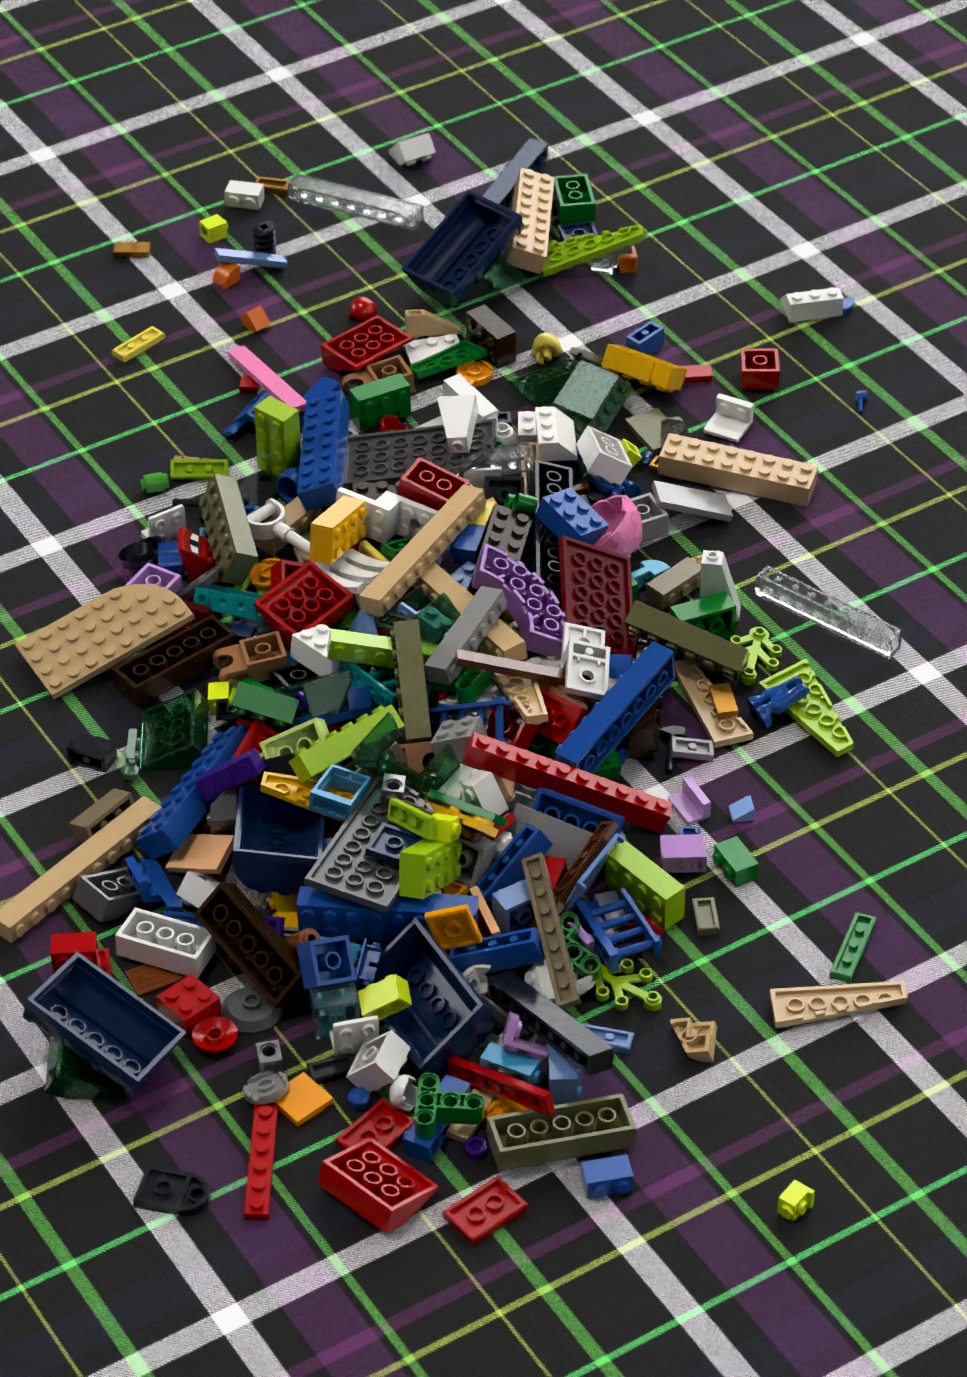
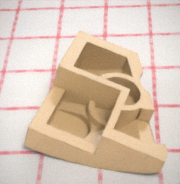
M691 1017L671 1019L670 1023L687 1056L701 1062H713L717 1033L715 1021L693 1023Z

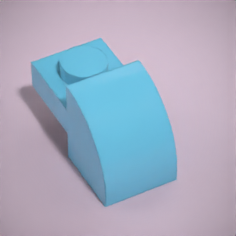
M658 560L640 562V569L631 573L638 583V591L646 588L648 582L671 567Z

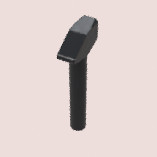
M676 725L660 728V736L668 738L665 772L668 775L674 773L675 757H671V737L685 738V727Z

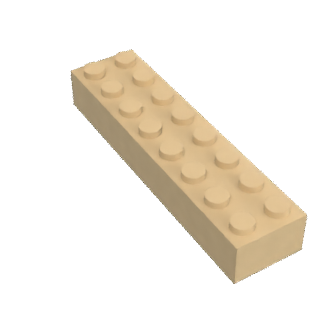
M520 169L514 185L512 210L521 214L524 229L508 245L507 265L538 274L541 273L547 258L554 177L534 172L531 169Z
M669 433L659 455L657 474L807 507L816 485L818 466Z

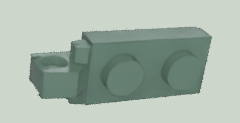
M130 728L128 732L124 780H137L139 775V767L137 766L139 765V752H136V750H140L141 738H137V729Z

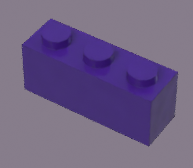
M256 748L201 774L195 784L204 800L207 801L260 775L266 765Z

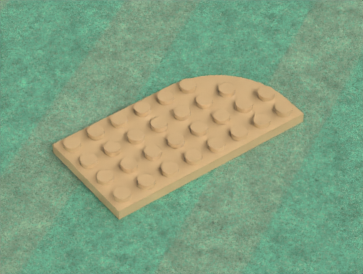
M132 584L114 588L21 640L15 646L50 696L55 700L195 618L183 600L174 592L157 585Z

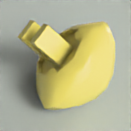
M551 333L539 334L532 345V356L536 357L540 365L544 364V359L550 361L551 358L558 357L562 353L559 340Z

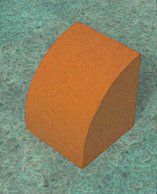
M221 262L214 272L213 283L223 289H227L241 280L240 266L236 263Z
M261 305L240 317L243 325L251 332H257L271 325Z

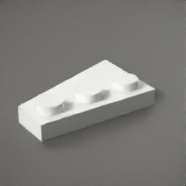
M447 334L445 336L413 340L404 345L403 350L409 365H412L460 342L457 334Z

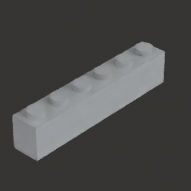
M485 586L479 588L425 663L424 667L428 681L451 685L463 668L456 665V649L472 652L477 650L478 645L487 636L488 631L506 609L507 600L502 589Z

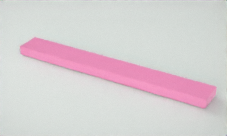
M243 345L227 351L228 357L272 397L299 410V412L305 410L306 400Z

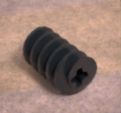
M261 221L253 228L254 251L276 254L275 225L271 221Z

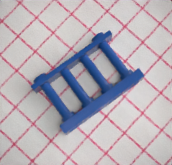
M494 697L491 701L451 706L449 704H438L437 707L429 708V712L439 716V727L442 722L448 720V715L458 714V720L466 717V713L477 712V716H481L485 727V711L495 710V739L506 742V739H504V709L514 708V703L506 700L505 697ZM430 753L429 758L436 760L434 753Z
M625 888L620 889V901L594 909L588 908L584 900L575 902L576 915L582 928L594 938V948L611 973L619 971V961L622 957L650 949L656 959L660 958L662 940L659 935L654 933L635 905L633 896L629 895ZM621 909L626 913V915L603 922L597 921L595 918ZM631 922L635 926L633 929L613 935L605 934L604 932L605 930ZM641 936L644 940L621 949L613 946L615 943Z

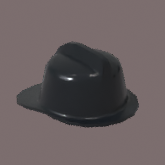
M153 535L138 542L128 544L120 550L118 554L119 559L127 562L132 569L143 568L147 563L154 561V551L158 549V543L162 542V538L159 535Z

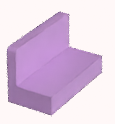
M691 776L683 778L682 791L669 795L668 801L672 802V806L687 825L710 818L711 801Z

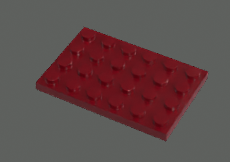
M562 536L559 538L561 605L562 612L566 615L565 622L605 630V646L610 647V654L631 655L632 659H636L635 639L628 635L625 627V620L633 606L630 557Z

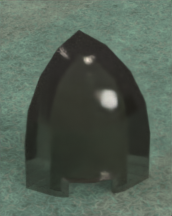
M679 416L661 421V437L665 441L669 433L688 437V425Z

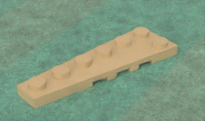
M684 659L675 661V676L710 740H713V747L717 748L752 740L753 731L741 717L717 718L709 693V685L713 684L705 677L696 664L686 662Z
M492 672V677L508 699L514 703V707L527 724L539 725L543 722H548V713L536 680Z
M904 981L770 989L769 993L775 1028H787L792 1025L907 1004L908 1000Z

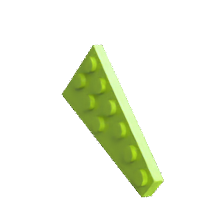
M639 224L623 227L613 233H610L609 230L602 231V235L596 236L591 233L569 237L564 242L559 243L556 240L549 241L547 258L542 268L544 277L555 275L557 272L565 269H571L581 263H587L591 259L605 256L610 252L621 250L631 244L640 243L646 239L642 226Z
M807 658L758 683V689L764 691L780 685L795 676H799L803 680V684H806L810 689V693L789 707L785 712L836 757L853 750L854 742L845 726H842L839 721V715L837 712H834L833 705L822 685L818 683L815 672L810 669Z

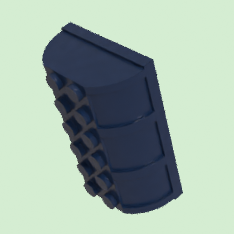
M468 190L401 269L425 294L452 308H458L465 295L473 286L481 281L483 274L492 263L502 256L505 248L514 237L523 231V218L521 214Z
M240 784L232 853V866L237 878L247 888L256 890L259 893L270 891L278 892L283 896L298 894L300 886H306L304 885L306 875L322 854L325 816L261 792L259 785Z
M416 917L382 951L379 964H370L371 967L377 968L374 983L394 974L408 981L412 1006L382 1020L389 1030L395 1032L411 1047L408 1055L422 1072L437 1074L449 1071L447 1058L454 1055L466 1060L491 1034L494 1026L492 1010L480 998L468 979L462 975L447 952L431 935L425 924ZM360 983L359 990L366 988L362 986V983Z
M76 952L24 1004L26 1006L23 1012L25 1020L39 1026L51 1035L54 1041L61 1047H67L90 1064L91 1069L96 1073L103 1074L121 1087L130 1098L134 1097L160 1070L177 1044L187 1033L79 952Z

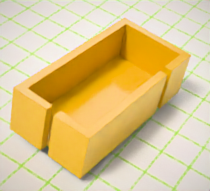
M613 344L607 345L601 364L607 367L606 371L623 374V377L627 379L639 380L641 384L655 386V389L664 392L681 390L687 372L686 368L622 345Z
M343 496L311 523L309 560L332 565L358 541L364 538L366 534L364 519L367 516L366 500Z

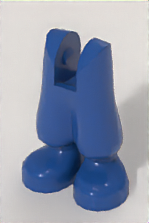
M589 473L586 474L587 480L607 497L626 495L631 499L641 495V486L636 482L628 481L627 478L624 479L621 485H618L616 483H608L603 477H595Z
M795 676L780 685L762 691L758 696L747 698L746 701L753 714L758 716L761 724L767 729L772 724L771 715L773 713L776 715L782 714L809 694L810 689L806 684H803V680L799 676Z

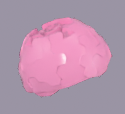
M615 495L596 502L591 507L609 524L606 534L593 545L631 557L630 554L636 552L643 539L642 519L637 507L626 495Z

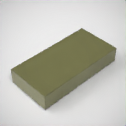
M714 897L692 899L698 936L720 934Z

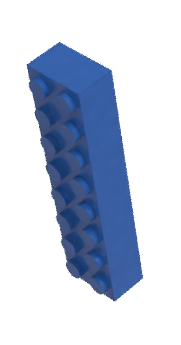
M342 390L331 391L325 395L306 400L297 495L306 511L335 503L337 490L340 487L343 488L350 406Z
M654 641L648 647H645L638 659L630 664L629 669L624 675H620L616 684L606 691L602 700L597 702L593 706L592 711L582 718L580 725L569 733L568 738L562 745L560 744L556 748V761L593 774L675 680L674 651Z
M245 724L238 727L232 726L226 732H218L211 739L213 742L202 750L201 753L203 755L192 763V769L186 772L181 777V783L171 790V796L160 804V810L150 817L151 821L149 824L141 828L139 831L140 835L135 841L151 860L179 849L209 810L211 804L219 797L217 795L205 801L195 782L201 774L232 759L249 730Z
M300 886L296 904L298 932L312 928L318 932L319 936L327 938L349 935V940H364L367 938L368 941L392 942L415 917L429 929L424 918L425 912L468 904L479 929L478 896L431 894L425 899L398 895L388 912L384 913L312 887Z

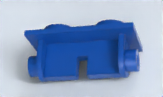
M367 938L364 939L363 945H360L358 948L357 958H359L358 966H354L357 980H354L356 988H359L360 983H362L363 987L374 983L377 968L371 967L370 963L378 965L382 953L381 944L373 942L372 945H369Z

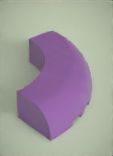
M484 544L476 565L472 587L478 590L481 586L503 590L507 600L506 609L513 616L519 627L521 638L526 643V650L545 656H555L562 653L563 627L566 615L564 612H561L558 606L560 602L552 591L549 592L544 586L545 582L535 572L530 573L524 566V563L521 561L517 563L507 557L508 553Z

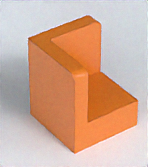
M631 246V254L619 255L617 266L619 273L637 272L638 257L635 246Z

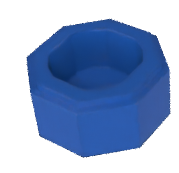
M362 1087L353 1088L348 1093L349 1107L356 1111L365 1110L370 1105L369 1091Z

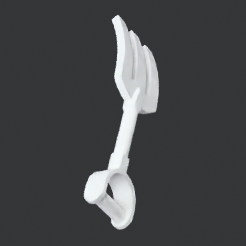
M268 499L264 506L247 515L253 539L269 540L277 537L309 556L310 541L286 525L284 506L275 499ZM271 515L277 518L271 522L259 523ZM350 548L332 565L316 562L315 565L350 593L360 594L366 588L365 584H370L390 562L370 558Z

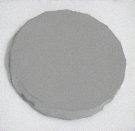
M571 347L569 354L585 363L594 362L595 366L603 367L601 365L602 357L580 348Z
M265 1071L252 1076L247 1081L248 1084L244 1085L243 1092L245 1099L249 1103L261 1105L275 1102L282 1098L288 1092L290 1086L284 1073L278 1071V1074H273V1071Z

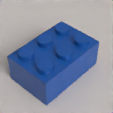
M571 487L543 497L536 512V516L558 538L566 536L591 545L605 535L609 524Z

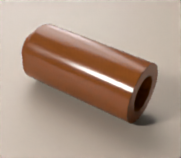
M312 928L304 929L285 938V942L297 955V944L320 940L318 932Z

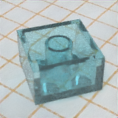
M354 981L309 989L311 1021L316 1039L330 1037L329 1031H333L334 1023L360 1018V1000Z

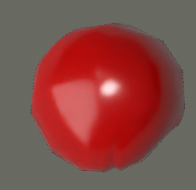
M358 297L349 306V318L355 317L357 322L367 321L377 314V306L369 298Z
M385 416L380 421V432L407 429L406 423L400 424L399 418L396 416Z

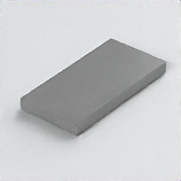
M655 480L652 483V489L659 508L731 522L733 518L726 495Z
M516 803L513 812L516 819L507 829V832L512 833V838L516 836L526 822L540 829L553 844L544 856L566 858L568 870L593 834L520 803Z

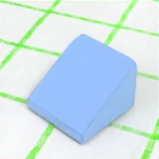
M746 796L729 805L733 823L754 821V806L751 796Z

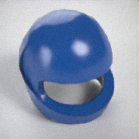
M298 467L286 469L277 481L278 493L289 503L294 499L292 497L298 496Z

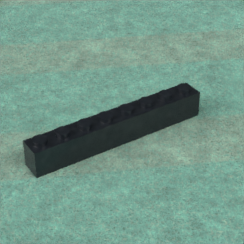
M511 970L487 978L488 998L508 1014L509 1012L518 1014L519 1021H522L521 1024L587 1075L592 1076L613 1068V1047Z

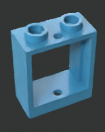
M331 764L310 792L309 810L345 822L370 787L371 777ZM333 785L356 794L350 800L328 791Z
M489 1043L480 1057V1066L499 1072V1067L520 1074L527 1077V1082L525 1083L542 1089L540 1080L543 1072L540 1070V1060L508 1050L506 1047L495 1043Z

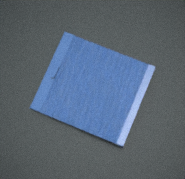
M618 833L613 836L577 881L559 917L564 913L572 912L575 908V902L580 901L594 884L616 842L623 843L625 841L624 837Z

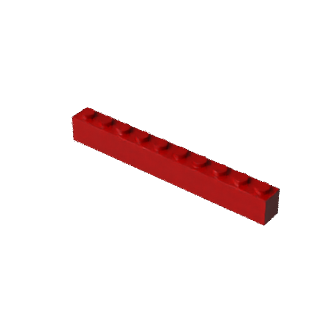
M473 732L464 748L462 764L492 772L493 775L539 790V788L554 790L625 817L624 821L661 834L671 818L672 802L486 735Z

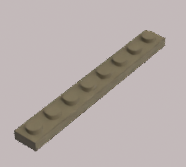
M541 852L521 859L556 1004L564 1010L581 1004L545 857Z

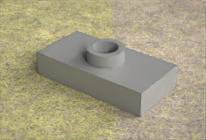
M671 737V757L713 761V740Z

